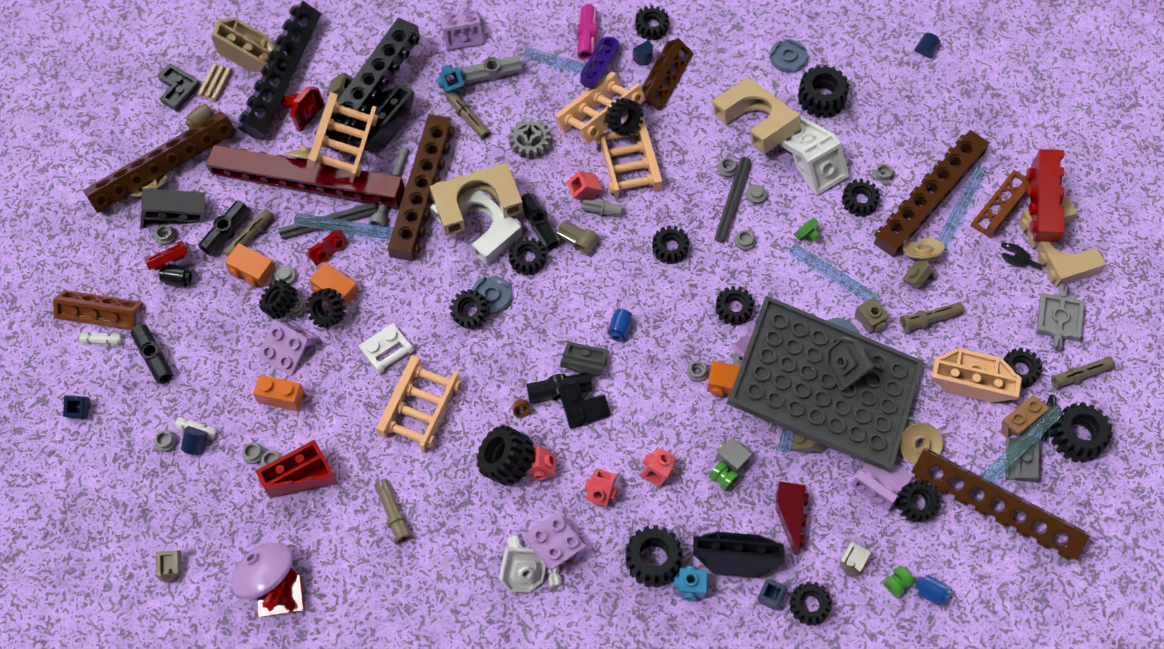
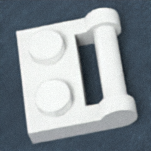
M394 323L358 345L379 375L385 371L386 367L407 353L410 355L414 352L412 345L405 339ZM399 344L402 345L400 349H398L382 361H377L378 358H380L381 356H383Z

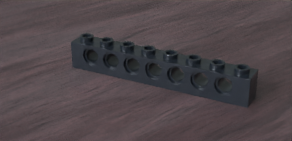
M301 1L298 5L294 4L289 11L291 16L284 22L282 26L284 30L275 41L277 45L268 55L269 62L261 70L260 74H262V77L253 87L255 92L246 102L248 107L246 111L244 110L238 119L240 121L238 129L254 139L259 140L266 135L322 14L305 1Z
M399 17L396 19L338 99L339 105L368 114L372 104L379 99L382 90L389 85L392 76L399 71L402 62L409 57L412 48L419 43L420 34L417 25ZM339 113L332 114L331 119H334V122L356 129L361 121ZM327 130L326 132L329 139L347 144L350 137L348 134L335 130ZM326 146L327 148H329V149H331V150H334V151H336V152H339V151H340V150H337V149H334V148H331V147Z

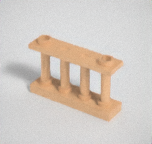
M610 72L601 79L596 87L589 88L556 113L554 117L560 130L564 133L573 126L578 128L585 143L588 145L609 129V124L606 123V120L609 118L605 117L606 113L609 114L610 111L607 108H612L611 103L616 102L610 98L617 93L622 95L619 99L626 98L642 104L646 99L641 85L636 84L630 90L621 87L617 74ZM602 104L607 106L601 112L595 110ZM628 110L623 112L621 119L628 114ZM586 116L592 117L586 124L581 122Z
M330 92L307 160L306 169L314 171L316 164L320 165V163L351 172L349 182L353 183L355 176L359 177L363 165L359 163L371 126L375 127L378 115H375L376 107H372L370 115L339 105L340 103L336 102L338 94ZM339 113L367 122L366 129L362 131L334 122V119H331L332 114ZM327 130H335L361 138L360 148L329 139V136L326 135ZM328 146L356 155L355 163L353 165L324 156L320 152L321 148Z
M644 117L640 118L643 120L642 124H638L640 129H635V134L631 133V136L634 135V137L639 138L637 144L608 149L606 141L628 137L615 132L603 133L595 139L596 145L600 144L610 179V182H608L609 193L614 194L615 200L619 199V190L648 184V186L653 187L654 192L662 190V178ZM638 151L643 153L644 158L642 160L612 166L610 157ZM640 168L648 170L649 174L646 177L617 182L615 173Z
M412 355L376 427L378 436L387 438L389 433H397L420 442L421 452L426 453L427 449L432 448L436 439L434 434L454 392L457 393L461 387L462 381L460 380L459 372L454 371L451 379L424 370L420 358ZM421 377L446 386L443 396L440 397L415 388L413 385L415 378ZM412 395L437 404L434 415L432 416L405 406L404 401L406 397ZM405 414L429 423L425 434L397 425L395 421L397 415Z

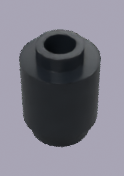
M168 264L160 269L159 279L165 285L186 287L192 281V272L188 267Z

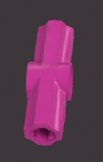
M585 4L581 7L580 23H578L577 57L581 59H589L594 52L597 33V7H594L592 4Z

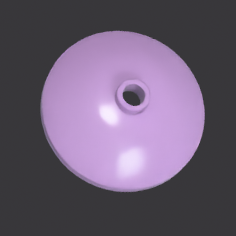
M278 542L266 543L251 550L240 560L234 569L231 578L233 592L242 599H254L270 592L288 574L293 561L291 550L285 544Z

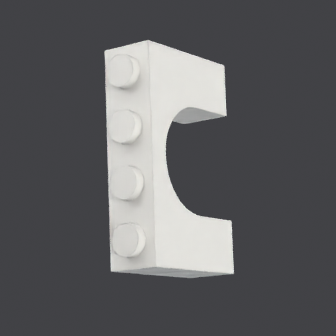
M481 190L469 192L461 199L459 203L461 214L469 211H481L490 216L493 221L490 229L472 244L473 253L482 262L489 265L511 246L514 241L522 236V225L516 218H504L500 206L494 203L493 198L489 194H484ZM435 204L430 207L432 216L441 224Z

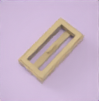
M213 63L198 92L199 97L217 101L232 72L231 68H224L222 65L218 67L217 64ZM222 72H224V74H223V76H222V78H221V80H220V82H219V84H218V86H217V88H216V90H215L213 96H211V94H212V92H213V90H214V88H215V86H216V84H217V82H218V80H219V78H220Z

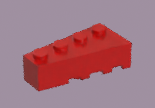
M1039 149L1031 167L1027 169L1026 179L1030 182L1027 196L1031 198L1028 212L1029 215H1032L1030 233H1033V241L1059 242L1064 233V206H1060L1064 197V187H1060L1062 176H1064V167H1060V162L1064 158V150Z

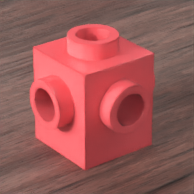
M534 447V459L526 473L539 481L554 476L556 455L544 447Z
M657 447L652 454L648 452L642 464L645 467L640 477L660 487L674 473L676 467L673 464L676 457L668 451Z
M596 468L591 479L588 478L584 491L587 492L586 500L597 506H607L611 499L614 500L617 494L618 487H615L617 474Z

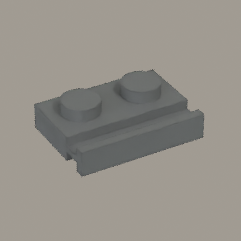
M568 341L560 361V367L602 376L609 350Z
M1006 437V480L1039 482V437Z

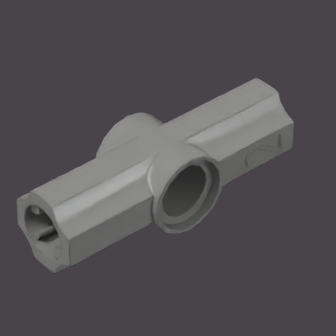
M518 55L502 59L489 57L483 63L462 67L466 84L483 80L497 81L501 76L522 72L521 61Z

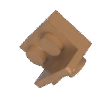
M1032 395L1002 420L1001 433L1005 437H1011L1013 434L1020 435L1049 411V407Z

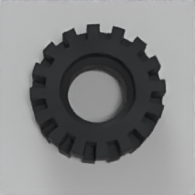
M650 5L649 9L647 6H644V10L641 8L639 13H636L635 31H637L638 35L641 34V38L644 39L646 36L647 40L650 41V38H653L654 41L657 40V37L661 39L663 35L667 34L669 18L668 13H665L664 9L660 11L659 6L655 9L654 5ZM654 19L659 24L657 26H648L645 22Z
M615 99L616 102L611 103L612 108H607L610 111L609 114L606 113L605 117L609 118L606 120V123L609 124L608 128L620 135L631 136V133H636L635 129H640L638 124L643 123V120L640 119L644 117V114L641 113L643 109L639 107V103L630 99ZM625 110H628V118L625 123L621 124V116Z
M855 179L852 183L849 182L845 186L842 195V205H844L845 210L849 209V214L854 212L857 217L859 214L865 217L866 213L869 216L872 214V211L876 210L880 194H878L879 189H875L876 185L874 183L869 185V180L864 183L863 179H860L859 182ZM857 193H863L867 196L868 201L860 203L855 201L853 196Z
M669 225L667 230L662 227L660 231H656L653 236L652 251L657 260L660 258L662 263L667 261V264H671V261H673L674 264H677L678 260L681 262L687 256L689 239L687 233L683 234V229L677 231V226L671 229V225ZM667 240H674L678 243V248L676 250H667L663 247V243Z
M525 237V240L522 241V238H519L518 243L514 241L513 246L509 248V262L512 269H516V273L520 274L522 272L525 276L526 273L533 275L534 271L538 273L540 268L543 269L544 263H546V253L544 245H541L539 240L536 242L533 237L531 240H529V237ZM525 251H531L535 254L534 260L529 262L522 261L519 257Z
M282 279L275 280L274 284L270 283L269 288L264 290L265 294L261 295L262 299L259 300V308L273 319L284 318L286 312L289 314L291 312L290 308H294L295 304L293 303L297 302V290Z
M731 286V290L726 287L724 292L721 291L719 296H717L716 314H719L720 320L724 319L725 324L730 322L732 326H734V323L741 325L742 322L746 323L748 318L750 319L754 300H752L751 294L748 295V290L745 289L742 292V287L740 286L738 290H735V286ZM736 300L742 304L743 308L738 312H733L726 305L729 301Z
M326 288L316 291L308 297L307 300L309 302L306 303V307H309V309L306 310V313L311 314L308 318L310 320L314 319V325L319 324L318 327L327 328L338 324L344 319L343 317L346 315V312L343 310H346L347 306H343L342 303L345 302V299H340L342 295L341 293L336 294L337 290ZM323 300L330 307V315H327L322 308Z
M467 289V292L462 290L461 295L458 293L455 295L457 297L456 300L452 298L453 306L450 305L449 309L452 310L450 315L454 317L453 320L457 324L467 329H476V326H483L481 324L482 321L486 323L487 319L485 317L490 315L488 312L490 306L488 305V300L479 292ZM468 302H475L477 306L476 313L473 316L466 317L463 313L464 306Z
M1015 348L1011 352L1009 351L1003 360L1012 369L1013 364L1016 362H1022L1027 365L1029 372L1025 375L1019 374L1013 369L1016 375L1018 374L1022 378L1021 386L1027 388L1028 385L1032 386L1041 375L1042 364H1039L1041 359H1035L1037 355L1035 352L1032 355L1029 354L1030 349H1026L1023 352V348H1019L1018 351Z
M916 480L903 486L902 490L898 492L897 495L899 497L896 498V502H900V505L897 506V509H902L900 514L902 516L906 515V520H913L912 522L914 523L923 522L938 513L937 509L940 508L941 504H937V502L941 501V499L936 497V494L939 492L932 490L934 487L932 484L927 485V481L921 482V480ZM914 493L921 494L925 500V507L922 510L916 509L911 502V497Z
M808 581L806 584H799V587L794 589L789 601L790 612L794 614L795 620L798 619L799 623H806L807 626H811V624L815 626L825 621L832 608V598H829V591L826 592V587L823 585L819 587L817 582L811 584V581ZM806 596L815 597L819 602L818 610L814 612L806 611L802 606V599Z

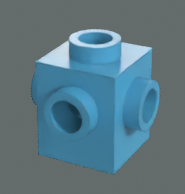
M452 64L442 67V72H439V77L436 78L440 89L444 88L445 92L449 91L450 93L460 91V87L464 86L463 81L466 80L462 69L459 70L457 66L452 67ZM449 75L454 77L451 83L447 81V76Z
M685 566L684 569L680 568L679 576L674 575V589L678 590V597H683V600L695 601L696 598L705 599L707 570H697V567Z

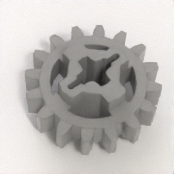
M524 118L521 124L515 122L516 128L511 127V133L508 134L509 146L513 148L514 153L519 151V157L526 154L527 159H529L530 155L537 158V153L543 155L544 149H549V143H551L550 129H547L546 123L541 125V120L538 119L536 122H533V118H530V121L527 122Z

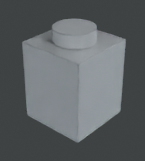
M733 437L728 442L723 441L716 450L718 451L716 459L719 462L724 461L730 471H736L737 473L750 462L752 456Z

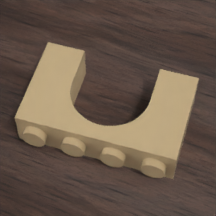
M748 77L712 101L713 113L725 124H728L741 114L752 110L764 111L770 115L750 130L751 144L764 154L801 129L800 115L797 111L786 106L783 101L778 100L771 92L766 91L757 82L752 81Z
M507 163L496 164L490 168L476 170L471 174L457 176L454 179L444 182L440 181L430 186L431 196L446 236L465 230L459 203L466 194L472 191L482 190L494 195L504 218L523 213L522 200Z
M1066 197L1063 198V202L1060 205L1064 206V225L1072 223L1077 215L1071 201ZM1028 210L1023 211L1019 219V226L1022 231L1027 233L1030 247L1035 248L1038 253L1039 263L1044 265L1047 270L1048 280L1053 282L1056 287H1059L1061 283H1064V285L1102 272L1106 263L1097 247L1077 254H1065L1056 250L1050 242L1033 241V233H1030L1032 215H1029Z

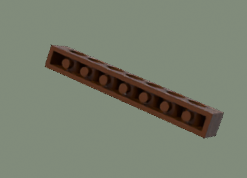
M220 111L82 191L98 213L237 132L228 116Z
M428 114L387 249L391 258L413 261L415 255H419V240L424 238L425 220L429 221L430 203L434 204L430 186L441 180L439 173L440 170L445 168L444 156L445 153L448 154L450 151L449 139L450 137L453 138L455 134V126L452 125L451 117Z
M969 130L966 135L962 134L956 141V146L954 148L950 147L947 150L944 160H939L933 167L934 171L924 176L921 186H916L910 193L911 197L901 202L898 212L896 214L892 213L886 221L887 224L884 227L880 226L874 234L876 237L874 244L894 258L903 248V245L912 238L986 153L990 142L972 130Z
M924 447L911 472L915 474L914 478L916 480H921V482L928 481L935 485L934 489L943 494L949 492L955 495L954 499L964 505L967 502L974 505V510L985 516L988 513L996 517L995 521L1006 527L1010 524L1017 528L1016 532L1027 538L1030 535L1038 539L1037 543L1047 549L1051 546L1059 550L1058 554L1068 560L1071 557L1076 560L1078 559L1090 537L1087 531ZM933 467H940L943 470V476L939 478L932 476L931 469ZM959 477L963 480L964 485L961 488H954L951 485V480ZM975 488H980L983 490L984 496L980 499H975L971 495V491ZM995 499H1001L1004 501L1005 506L997 510L992 507L991 503ZM1015 510H1022L1026 516L1023 520L1018 521L1012 517V513ZM1036 521H1043L1046 524V528L1043 531H1036L1033 528V524ZM1058 532H1064L1067 535V539L1064 542H1057L1054 539V535Z

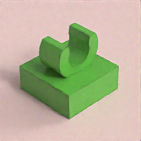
M813 217L793 235L798 240L805 237L811 243L820 236L819 232L814 229L819 222Z

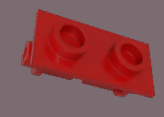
M341 229L333 230L331 234L323 239L322 243L318 242L313 247L308 248V252L305 254L309 259H312L315 266H318L347 245L348 241Z

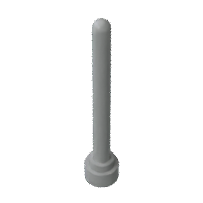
M403 147L401 149L392 174L400 176L409 152L408 148ZM380 205L378 211L371 215L369 220L371 227L375 228L377 224L381 225L379 229H384L387 221L385 213L388 206Z

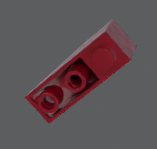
M779 481L775 510L792 551L797 555L799 549L804 548L805 535H801L802 527H806L807 514H803L804 506H808L809 493H805L806 485Z

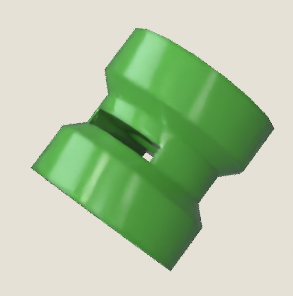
M724 461L719 462L709 474V478L714 482L720 483V488L725 492L729 490V484L731 482L734 484L740 476L736 471H730Z
M898 566L894 570V574L887 576L882 582L884 587L894 597L899 598L904 593V589L910 588L915 583V579L907 569Z

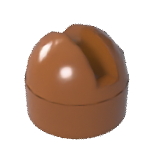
M524 399L514 401L512 405L513 414L518 418L526 417L530 413L528 402ZM519 406H523V413H519Z

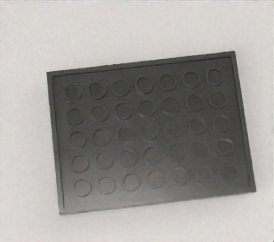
M766 295L726 404L890 472L894 466L924 361ZM841 337L858 340L870 362L879 364L881 368L878 375L875 376L867 373L845 391L840 390L826 365L827 349Z

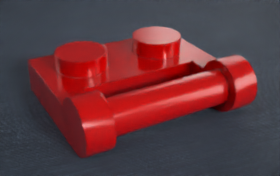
M181 240L171 248L144 258L148 269L156 271L165 267V263L171 260L176 262L185 258V254L188 252L183 240Z

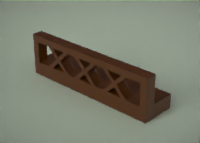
M679 38L666 42L641 87L646 99L643 103L649 102L659 111L664 108L693 55V52ZM680 49L686 54L682 60H680L679 56ZM672 63L676 64L677 72L675 74H672ZM665 77L668 78V88H664L663 79ZM656 92H660V102L653 98Z

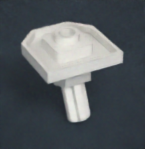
M513 535L507 540L509 547H505L499 579L509 592H531L543 583L546 565L532 548H523L520 538L517 535Z

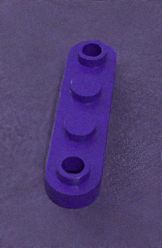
M604 37L600 40L580 73L581 85L586 88H593L599 84L618 52L619 41L616 38Z

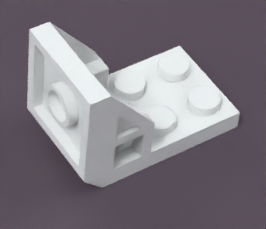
M801 116V129L778 145L793 154L797 169L814 194L818 195L848 178L849 173L841 143L836 135Z

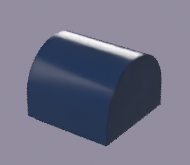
M925 33L914 51L932 59L941 43L939 37L933 33Z
M649 40L633 48V60L636 64L646 66L652 62L653 45Z
M64 395L63 417L87 418L91 405L90 398L87 396Z
M187 426L184 430L181 450L191 455L202 454L205 449L208 432Z
M767 578L757 599L761 604L773 610H779L788 587Z

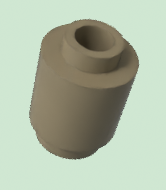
M204 103L197 106L185 117L187 120L185 124L190 129L215 115V113Z

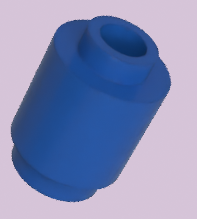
M617 309L613 313L607 331L611 339L622 341L628 338L633 321L631 312L625 309Z
M928 574L925 577L920 576L915 585V589L918 590L917 595L935 605L940 604L943 606L951 593V589L947 588L945 583Z

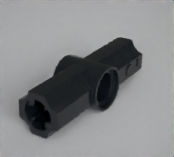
M533 193L522 195L523 212L530 223L531 229L536 233L545 250L556 248L561 243V240L550 223L547 212L542 209Z
M236 200L224 215L218 216L214 220V227L198 244L199 248L207 255L214 256L226 240L234 237L238 226L250 214V208L240 200Z
M139 324L134 327L130 334L156 383L164 384L170 381L174 374L146 324Z
M585 372L569 376L555 374L550 376L548 380L528 383L526 388L529 402L533 403L548 399L558 401L557 399L560 396L557 386L576 380L579 381L582 393L592 391L590 374Z

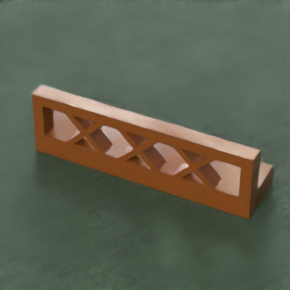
M1013 170L970 226L991 239L1026 195L1030 185L1029 180L1021 173ZM1014 176L1023 181L1019 187L1012 186L1011 180ZM1010 191L1011 197L1008 200L1002 201L1000 194ZM1000 205L1001 210L997 214H991L990 206ZM989 218L990 223L987 229L977 224L980 219Z
M64 290L53 299L54 318L133 330L136 327V314L142 309L143 302Z

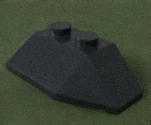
M397 84L394 88L380 93L379 99L372 104L368 112L370 115L372 107L375 106V115H378L375 127L371 126L364 150L385 148L409 120L414 98L413 90ZM360 121L357 129L365 131L367 122ZM351 136L350 141L360 147L362 139Z
M715 531L693 537V555L713 574L760 578L785 561L784 544L776 543L772 539L761 535Z

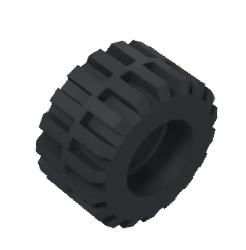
M817 65L815 69L812 67L808 69V72H805L803 78H801L798 91L799 105L802 104V110L807 109V114L811 115L814 113L816 118H819V115H823V119L827 118L829 114L830 117H834L835 113L839 114L845 106L849 92V82H847L846 75L842 76L843 72L841 70L837 71L836 67L833 66L829 68L828 65L823 67ZM825 88L831 91L832 93L821 94L818 93L815 89Z
M1081 402L1078 406L1077 403H1073L1070 407H1065L1055 419L1051 428L1052 431L1050 432V437H1054L1051 443L1053 446H1058L1056 449L1058 453L1061 451L1065 453L1063 456L1065 459L1070 456L1072 457V462H1077L1080 459L1081 463H1086L1088 459L1092 461L1098 457L1108 446L1113 434L1110 431L1112 424L1107 423L1109 418L1107 415H1102L1103 411L1100 408L1096 410L1092 404L1086 406V403ZM1077 424L1085 427L1090 432L1092 440L1078 438L1073 433L1071 425Z
M500 425V427L493 428V431L487 434L486 438L482 440L481 446H479V453L476 458L478 460V471L483 476L504 486L514 485L515 482L518 483L522 477H525L534 459L533 453L535 451L534 447H532V440L527 435L509 426Z
M654 525L653 529L645 526L644 531L639 529L635 532V536L632 535L630 537L629 543L626 546L625 561L630 576L632 578L636 577L637 583L640 584L642 581L646 587L654 584V588H657L661 583L665 586L669 580L673 581L674 575L676 576V573H679L683 553L682 548H680L681 543L679 539H675L673 532L667 533V528L663 527L660 530L658 525ZM655 546L665 551L667 560L659 566H650L641 559L640 554L647 547Z

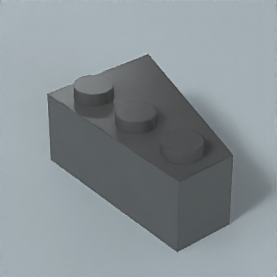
M142 188L140 228H146V224L158 223L159 227L165 225L166 222H177V225L204 222V192Z

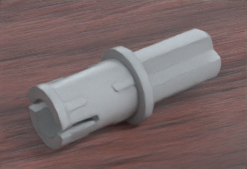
M584 199L582 209L600 213V216L603 214L620 218L622 205L608 203L605 200L598 202Z

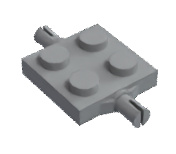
M1064 283L1059 284V294L1042 293L1039 302L1036 333L1054 337L1053 349L1055 350L1056 348L1057 350L1062 349L1063 339L1079 341L1082 332L1084 301L1067 296L1068 284L1064 285Z

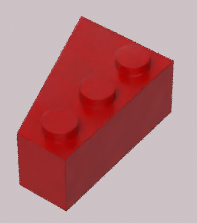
M315 439L255 471L270 498L338 484Z

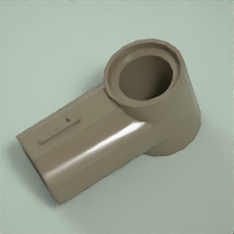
M567 220L560 224L556 232L559 238L572 244L577 251L580 250L586 253L585 256L590 254L600 240L594 231L590 229L583 230Z

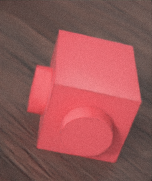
M579 170L567 181L574 199L592 200L602 191L596 174Z

